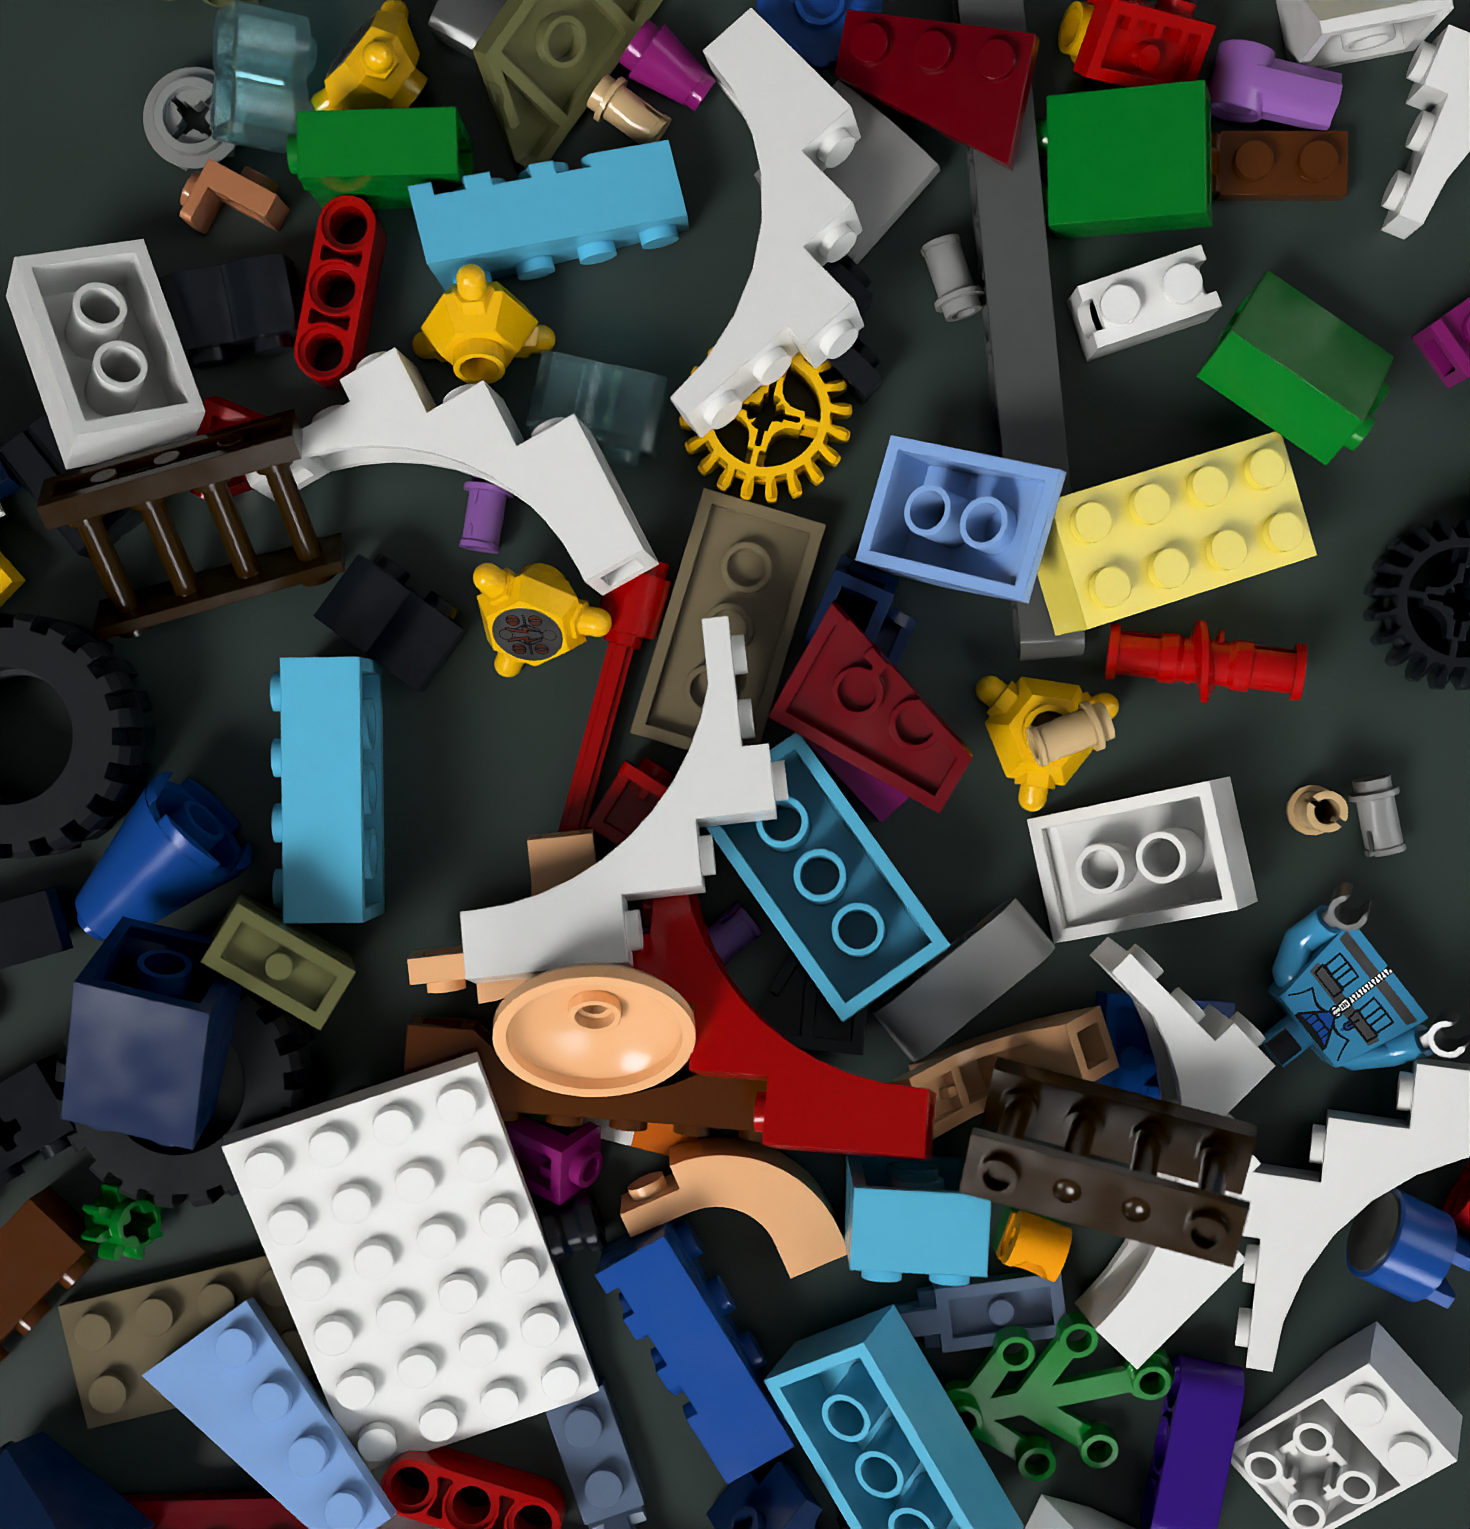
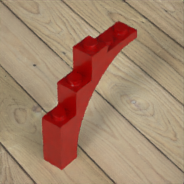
M698 893L643 900V920L646 926H650V934H643V950L632 951L634 967L631 968L648 973L676 990L686 1000L691 1010H694L696 1041L694 1050L690 1053V1071L708 1077L767 1081V1091H759L757 1093L754 1106V1129L756 1132H763L762 1145L777 1149L932 1161L936 1105L935 1092L930 1088L883 1083L850 1074L815 1059L802 1051L775 1030L748 1002L729 975L711 939L702 914Z

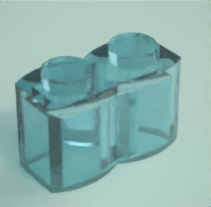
M237 0L217 11L213 33V67L215 78L210 108L213 140L277 153H287V136L289 133H297L296 111H315L314 105L308 99L306 79L312 73L316 64L317 43L311 37L308 17Z
M542 350L526 427L533 432L536 427L547 420L556 417L567 418L575 414L593 433L599 447H602V453L606 460L638 466L640 456L655 458L671 383L668 377Z

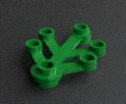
M1071 1312L1064 1315L1058 1321L1056 1335L1016 1388L995 1392L1008 1371H1021L1027 1368L1035 1357V1349L1029 1333L1017 1325L1006 1326L996 1333L993 1339V1349L969 1381L953 1380L947 1382L942 1387L958 1413H971L969 1416L961 1419L974 1441L980 1439L1015 1459L1019 1471L1024 1478L1030 1481H1042L1049 1478L1056 1468V1459L1049 1441L1044 1437L1036 1435L1026 1437L1000 1419L1023 1415L1077 1446L1082 1460L1088 1466L1104 1468L1116 1460L1119 1452L1116 1439L1110 1427L1103 1423H1090L1062 1406L1128 1392L1141 1399L1157 1400L1165 1396L1174 1382L1175 1372L1167 1352L1160 1346L1138 1369L1121 1355L1119 1366L1058 1379L1073 1358H1083L1090 1355L1098 1345L1097 1332L1084 1314ZM1083 1329L1087 1331L1085 1336L1079 1340L1072 1341L1067 1339L1068 1335L1074 1330ZM1009 1344H1024L1023 1348L1017 1353L1008 1354L1004 1352V1349ZM1147 1373H1158L1150 1379L1141 1380V1378ZM1102 1440L1107 1442L1101 1449H1088L1095 1441ZM1033 1454L1045 1455L1037 1463L1026 1462L1027 1458Z

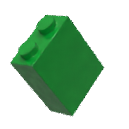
M1205 80L1047 96V117L1037 119L1036 135L1039 157H1047L1048 181L1041 182L1044 217L1058 239L1213 227L1211 97Z
M456 107L296 111L297 133H289L287 136L289 170L291 174H298V179L302 182L304 190L309 191L322 208L331 199L341 195H353L361 198L372 209L413 208L407 186L431 182L434 195L454 192L463 186V176L474 174L473 143Z
M1266 270L1232 314L1196 377L1326 466L1343 446L1351 451L1355 450L1373 427L1376 418L1372 414L1380 406L1391 389V386L1384 379L1394 356L1278 276Z

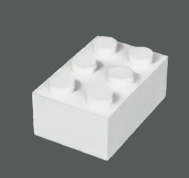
M144 239L14 257L6 298L66 470L104 463L196 436L206 411Z

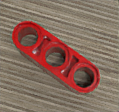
M341 195L331 199L322 208L318 218L294 345L295 359L299 368L315 383L328 390L344 389L339 379L355 371L357 364L365 358L386 248V231L382 222L363 199L353 195ZM352 219L367 221V231L359 242L354 244H342L339 242V232L347 221ZM340 281L355 283L354 297L347 305L341 308L328 306L327 295L334 284ZM328 343L342 344L343 357L340 364L330 371L317 370L315 358L318 351Z
M446 1446L427 1452L410 1450L399 1454L390 1462L381 1479V1488L396 1509V1514L441 1529H562L566 1514L567 1501L564 1491L556 1482L540 1475ZM406 1467L417 1468L427 1476L429 1485L423 1488H412L401 1479L399 1470ZM468 1486L479 1487L489 1496L490 1503L481 1507L471 1506L463 1500L459 1490ZM529 1505L540 1506L549 1513L551 1521L540 1526L532 1525L525 1521L521 1516L520 1510Z

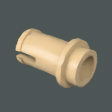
M609 74L605 75L597 84L587 102V107L595 112L593 119L598 123L604 120L608 121L638 144L660 141L672 119L666 114L663 115L626 88L628 81L622 76L616 80Z
M1085 700L1078 704L1077 711L1038 726L1026 728V738L1035 761L1039 766L1043 767L1048 765L1049 762L1093 747L1096 751L1105 749L1106 741L1115 738V729L1110 714L1102 702L1091 705L1090 702Z
M1306 785L1298 788L1291 794L1286 805V815L1289 823L1296 831L1304 835H1319L1339 830L1341 826L1336 821L1343 820L1346 822L1348 806L1340 794L1329 791L1321 786ZM1312 801H1318L1320 804L1321 812L1317 819L1314 814L1315 806L1311 804Z

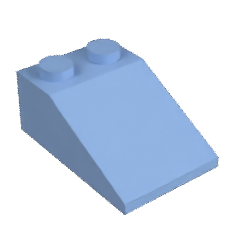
M891 435L855 560L895 576L948 589L1029 604L1066 472L1060 469Z

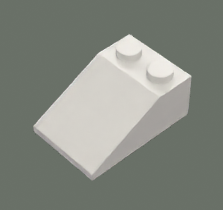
M1230 776L1027 819L1054 943L1239 910L1258 902Z

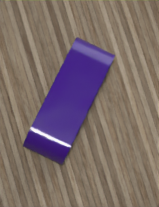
M1176 1354L1172 1361L1175 1378L1170 1390L1163 1399L1143 1497L1141 1529H1217L1243 1404L1244 1371L1239 1366Z

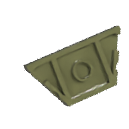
M507 0L472 50L512 164L518 174L526 170L529 164L545 162L551 159L587 108L588 99L597 84L605 75L612 73L634 36L646 20L652 17L663 0Z

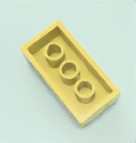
M1275 431L1059 497L1037 573L1055 635L1097 627L1316 556V549L1282 435Z

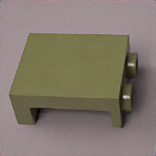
M240 890L211 935L214 940L201 959L203 964L319 1030L322 1029L356 973L350 954L297 923L283 924V915Z

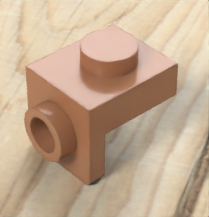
M208 158L202 172L196 171L189 177L180 198V204L183 206L180 211V217L194 230L204 235L208 233L223 203L277 232L280 231L290 209L275 194L279 185L267 176L247 166H244L241 174H238Z

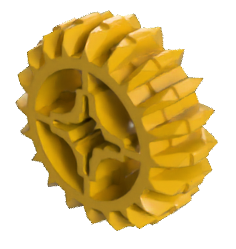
M798 352L792 358L788 370L777 381L770 385H761L756 392L742 402L741 410L731 421V423L741 426L748 434L749 442L745 462L735 458L722 446L714 429L710 430L703 438H700L698 435L690 438L685 442L686 451L688 454H698L708 450L710 454L701 460L697 467L698 471L702 476H706L719 466L723 468L724 471L717 482V489L723 493L730 489L735 478L743 480L740 498L746 501H751L753 497L754 484L766 485V502L768 504L776 503L778 495L776 484L786 482L788 492L793 499L802 496V487L798 479L799 475L804 473L812 484L819 486L824 481V475L815 462L819 459L833 467L839 464L841 456L836 450L827 445L828 441L838 444L848 443L850 431L844 427L832 424L833 421L844 420L852 415L851 404L831 402V399L842 395L846 391L847 383L845 379H835L824 383L823 379L833 369L829 361H824L815 369ZM695 366L693 368V370L691 371V375L696 371L698 366ZM787 373L798 378L809 389L815 399L819 419L805 416V411L795 409L786 402L783 389ZM775 388L773 405L776 406L775 416L783 414L784 419L782 422H771L768 431H764L761 445L757 446L758 429L756 428V418L748 419L747 414L750 411L760 412L764 403L768 402L770 390ZM681 416L679 419L681 429L694 431ZM800 436L813 439L809 447L795 459L782 465L763 467L771 445L782 438L799 439Z

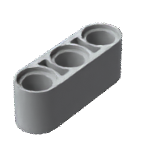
M1012 897L950 945L949 949L927 963L891 992L873 1009L872 1014L909 1060L914 1063L935 1050L1041 964L1054 951L1055 945L1018 899Z

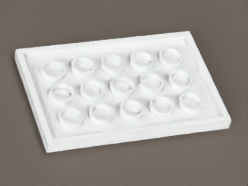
M478 1052L224 1135L222 1150L333 1417L370 1471L389 1465L401 1453L410 1450L427 1452L581 1400L599 1391V1379L558 1268L547 1245L541 1222Z

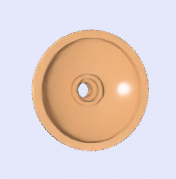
M608 963L571 964L545 971L530 978L513 989L503 999L496 1010L493 1021V1045L502 1063L511 1072L524 1081L542 1089L580 1097L618 1096L655 1086L673 1076L686 1064L690 1058V1053L694 1050L696 1041L693 1012L686 1000L676 990L643 971Z

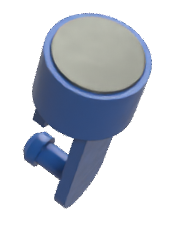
M1394 1188L1370 1202L1355 1217L1347 1239L1346 1262L1349 1271L1354 1276L1406 1301L1418 1302L1427 1299L1448 1309L1455 1300L1456 1294L1445 1276L1451 1264L1470 1272V1236L1456 1229L1455 1221L1448 1213Z

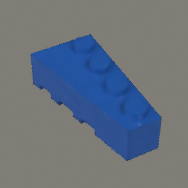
M673 1219L631 1238L627 1232L609 1242L607 1249L602 1250L595 1276L606 1294L616 1288H619L621 1291L618 1295L625 1312L622 1314L623 1321L635 1340L650 1337L655 1347L651 1349V1356L655 1364L656 1373L668 1392L670 1391L676 1396L684 1391L690 1400L683 1405L686 1420L725 1482L729 1484L795 1447L794 1432L763 1381L766 1377L760 1368L767 1365L766 1357L752 1332L748 1330L740 1334L729 1312L735 1310L736 1306L723 1280L719 1275L709 1279L697 1257L704 1254V1249L690 1223L686 1219L680 1223Z

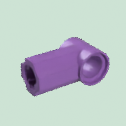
M1232 39L1219 44L1208 89L1211 97V116L1235 123H1253L1260 119H1265L1312 131H1327L1338 107L1342 92L1341 73L1275 58L1276 53L1271 48L1254 41Z

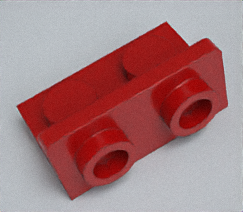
M1086 0L1094 4L1095 7L1073 71L1087 78L1124 87L1186 82L1197 79L1216 25L1193 15L1197 5L1195 2L1190 0H1157V2L1148 0Z

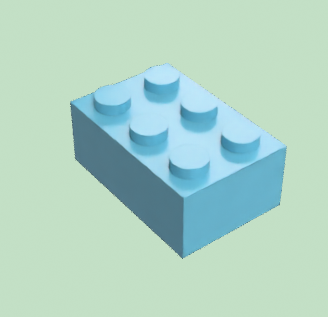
M846 1154L842 1229L850 1270L862 1271V1278L875 1282H897L902 1280V1273L929 1274L930 1282L946 1286L967 1285L970 1283V1276L987 1277L991 1201L959 1192L966 1157L932 1156V1161Z

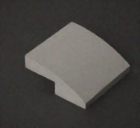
M837 80L832 88L852 107L861 138L855 143L852 152L841 164L833 168H826L823 173L854 204L863 231L857 236L855 244L845 256L858 264L941 170L939 165L890 119L851 88ZM759 168L754 176L761 187V171Z

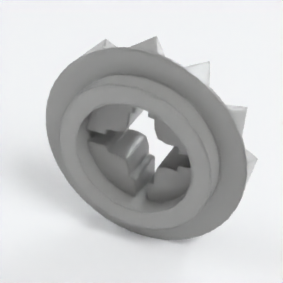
M185 67L168 73L151 89L144 105L143 125L147 139L153 149L169 163L187 171L188 169L204 168L208 158L218 163L226 157H234L236 145L241 136L246 134L244 124V109L246 107L237 90L224 76L207 68ZM180 103L188 109L191 107L198 113L206 107L210 108L205 116L206 121L210 124L209 128L213 132L210 137L206 133L201 134L195 129L189 131L186 135L183 133L188 123L183 117L184 113L177 107Z

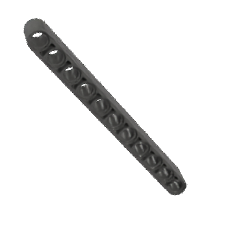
M951 0L953 23L1026 32L1023 0ZM1031 84L1013 171L997 164L988 156L969 146H965L979 286H982L984 292L980 300L982 305L996 457L1060 469L1066 472L1060 497L1071 494ZM1037 575L1029 604L1010 600L1014 645L1018 661L1083 655L1085 650V630L1055 635Z

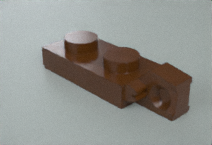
M1220 131L1219 133H1211L1212 195L1215 196V201H1339L1348 195V131Z

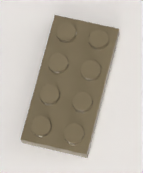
M703 489L630 733L685 750L690 749L701 718L708 687L702 619L728 616L731 635L744 634L748 673L736 675L738 700L751 698L755 738L743 739V746L760 744L826 524L710 489Z
M262 1252L72 1298L61 1303L58 1306L87 1428L100 1427L176 1408L142 1375L251 1297L255 1298L305 1375H315L314 1368L266 1253Z

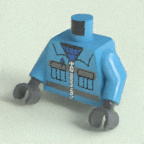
M1342 882L1338 884L1333 890L1329 906H1319L1285 932L1272 968L1274 982L1267 991L1285 1014V1017L1262 1034L1266 1038L1262 1043L1263 1047L1282 1068L1309 1047L1323 1062L1334 1068L1342 1066L1350 1071L1394 1067L1412 1062L1415 1059L1419 1060L1429 1057L1433 1052L1441 1057L1454 1058L1461 1055L1470 1042V1035H1464L1460 1039H1451L1445 1036L1441 1028L1450 1027L1457 1023L1460 1018V1014L1452 1009L1443 1010L1437 1015L1429 1029L1421 1025L1429 1017L1359 930L1367 922L1371 901H1366L1358 909H1349L1341 904L1352 893L1353 885L1351 883Z

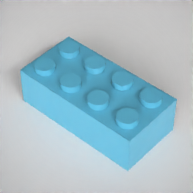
M363 657L280 658V672H273L270 681L272 709L274 712H281V738H274L272 741L271 767L274 777H281L282 803H275L273 806L272 835L276 843H282L283 869H276L273 875V902L276 908H283V924L363 923L385 913L382 666L374 660Z
M795 732L770 750L771 762L784 760L789 799L776 801L777 819L709 826L706 828L840 1020L845 1022L949 949L950 944L803 737Z
M894 1304L795 1342L763 1380L850 1529H1023L1025 1527Z

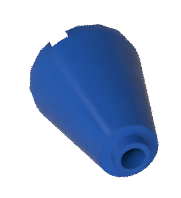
M164 771L155 776L146 785L75 898L78 923L92 938L100 941L105 940L122 917L154 924L237 878L252 864L253 850L250 842L240 848L233 835L241 825L229 809L198 782L187 777L179 785L168 781L173 772Z

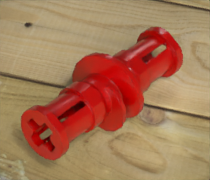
M1199 619L1194 623L1190 637L1162 631V634L1121 630L1120 623H1111L1104 680L1114 681L1116 674L1156 679V682L1196 683L1201 703H1208L1216 686H1224L1231 691L1247 692L1248 689L1287 693L1289 700L1299 701L1302 696L1306 675L1307 644L1296 643L1294 649L1254 645L1253 641L1238 639L1227 642L1224 641V629H1219L1214 639L1211 640L1206 621Z

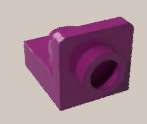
M520 1113L518 1120L504 1122L529 1191L560 1206L583 1188L589 1187L598 1177L603 1162L602 1154L600 1153L601 1126L589 1121L569 1136H566Z

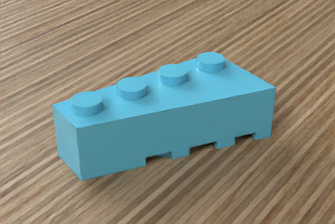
M669 139L587 154L581 159V169L569 170L567 163L553 162V160L529 164L527 169L518 175V180L509 182L502 178H491L489 172L463 176V186L454 192L434 195L431 182L407 186L427 265L446 291L452 284L457 283V272L465 264L471 263L480 266L485 273L486 282H492L494 279L517 274L519 280H532L553 273L555 271L554 264L579 258L580 264H596L614 258L617 255L616 248L641 242L643 249H655L679 240L678 233L688 231L689 224Z

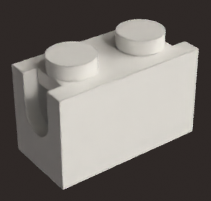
M1201 244L1076 287L1067 300V305L1086 362L1206 322L1222 307L1217 291L1206 294L1203 288L1200 266L1206 261V257ZM1093 306L1096 308L1102 330L1099 331L1095 328L1090 312V307Z

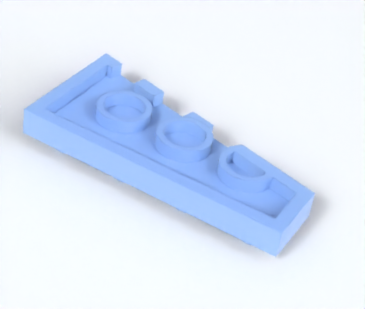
M254 1297L241 1303L142 1375L308 1529H377L396 1514V1509Z

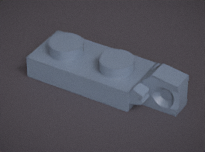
M1030 1271L970 1278V1283L963 1286H946L932 1283V1287L927 1286L917 1289L918 1301L894 1304L913 1338L923 1336L925 1348H940L942 1353L993 1346V1339L996 1333L1010 1325H1017L1027 1330L1032 1341L1054 1338L1058 1321L1066 1315L1061 1273L1055 1282H1051Z
M603 1378L598 1383L599 1391L581 1400L546 1411V1415L584 1525H588L589 1529H637L636 1524L647 1521V1513L644 1507L646 1495L605 1378Z

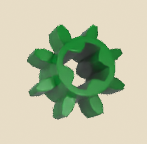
M101 1184L102 1195L92 1201L91 1204H84L82 1207L86 1212V1230L81 1234V1239L97 1243L101 1242L98 1249V1257L101 1259L117 1262L122 1255L138 1260L143 1259L144 1247L150 1245L156 1238H162L160 1212L164 1207L155 1206L154 1201L145 1200L146 1195L136 1201L119 1193L121 1185Z

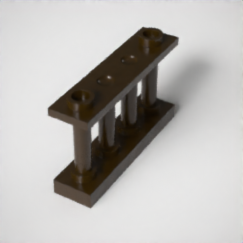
M294 409L44 479L36 509L46 530L64 525L78 530L108 596L107 599L99 600L93 628L98 641L115 636L125 639L134 638L146 633L154 625L299 584L306 587L318 586L330 581L336 574L345 572V541L342 533L317 538L290 468L294 460L301 459L303 431ZM255 471L260 475H265L293 545L259 556L255 554L227 485L231 478ZM192 489L197 493L203 494L231 561L230 564L199 573L194 572L164 502L170 495ZM131 507L132 510L140 511L170 581L133 590L102 518L105 514Z
M997 1057L981 1125L998 1130L997 1133L973 1128L959 1188L960 1193L1234 1267L1250 1209V1201L1225 1195V1191L1242 1194L1257 1140L1258 1125ZM1024 1136L1064 1147L1063 1151L1023 1141ZM1090 1154L1131 1166L1130 1169L1090 1159ZM1157 1173L1196 1182L1198 1187L1157 1177Z

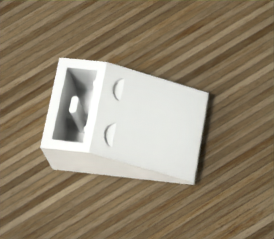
M1376 1321L1327 1350L1241 1427L1236 1434L1231 1464L1290 1529H1335L1457 1462L1462 1415Z

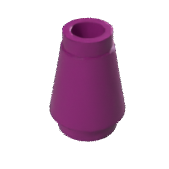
M649 19L639 29L619 60L620 64L631 71L628 78L681 105L685 104L694 112L716 82V79L707 73L705 67L666 24L659 28Z

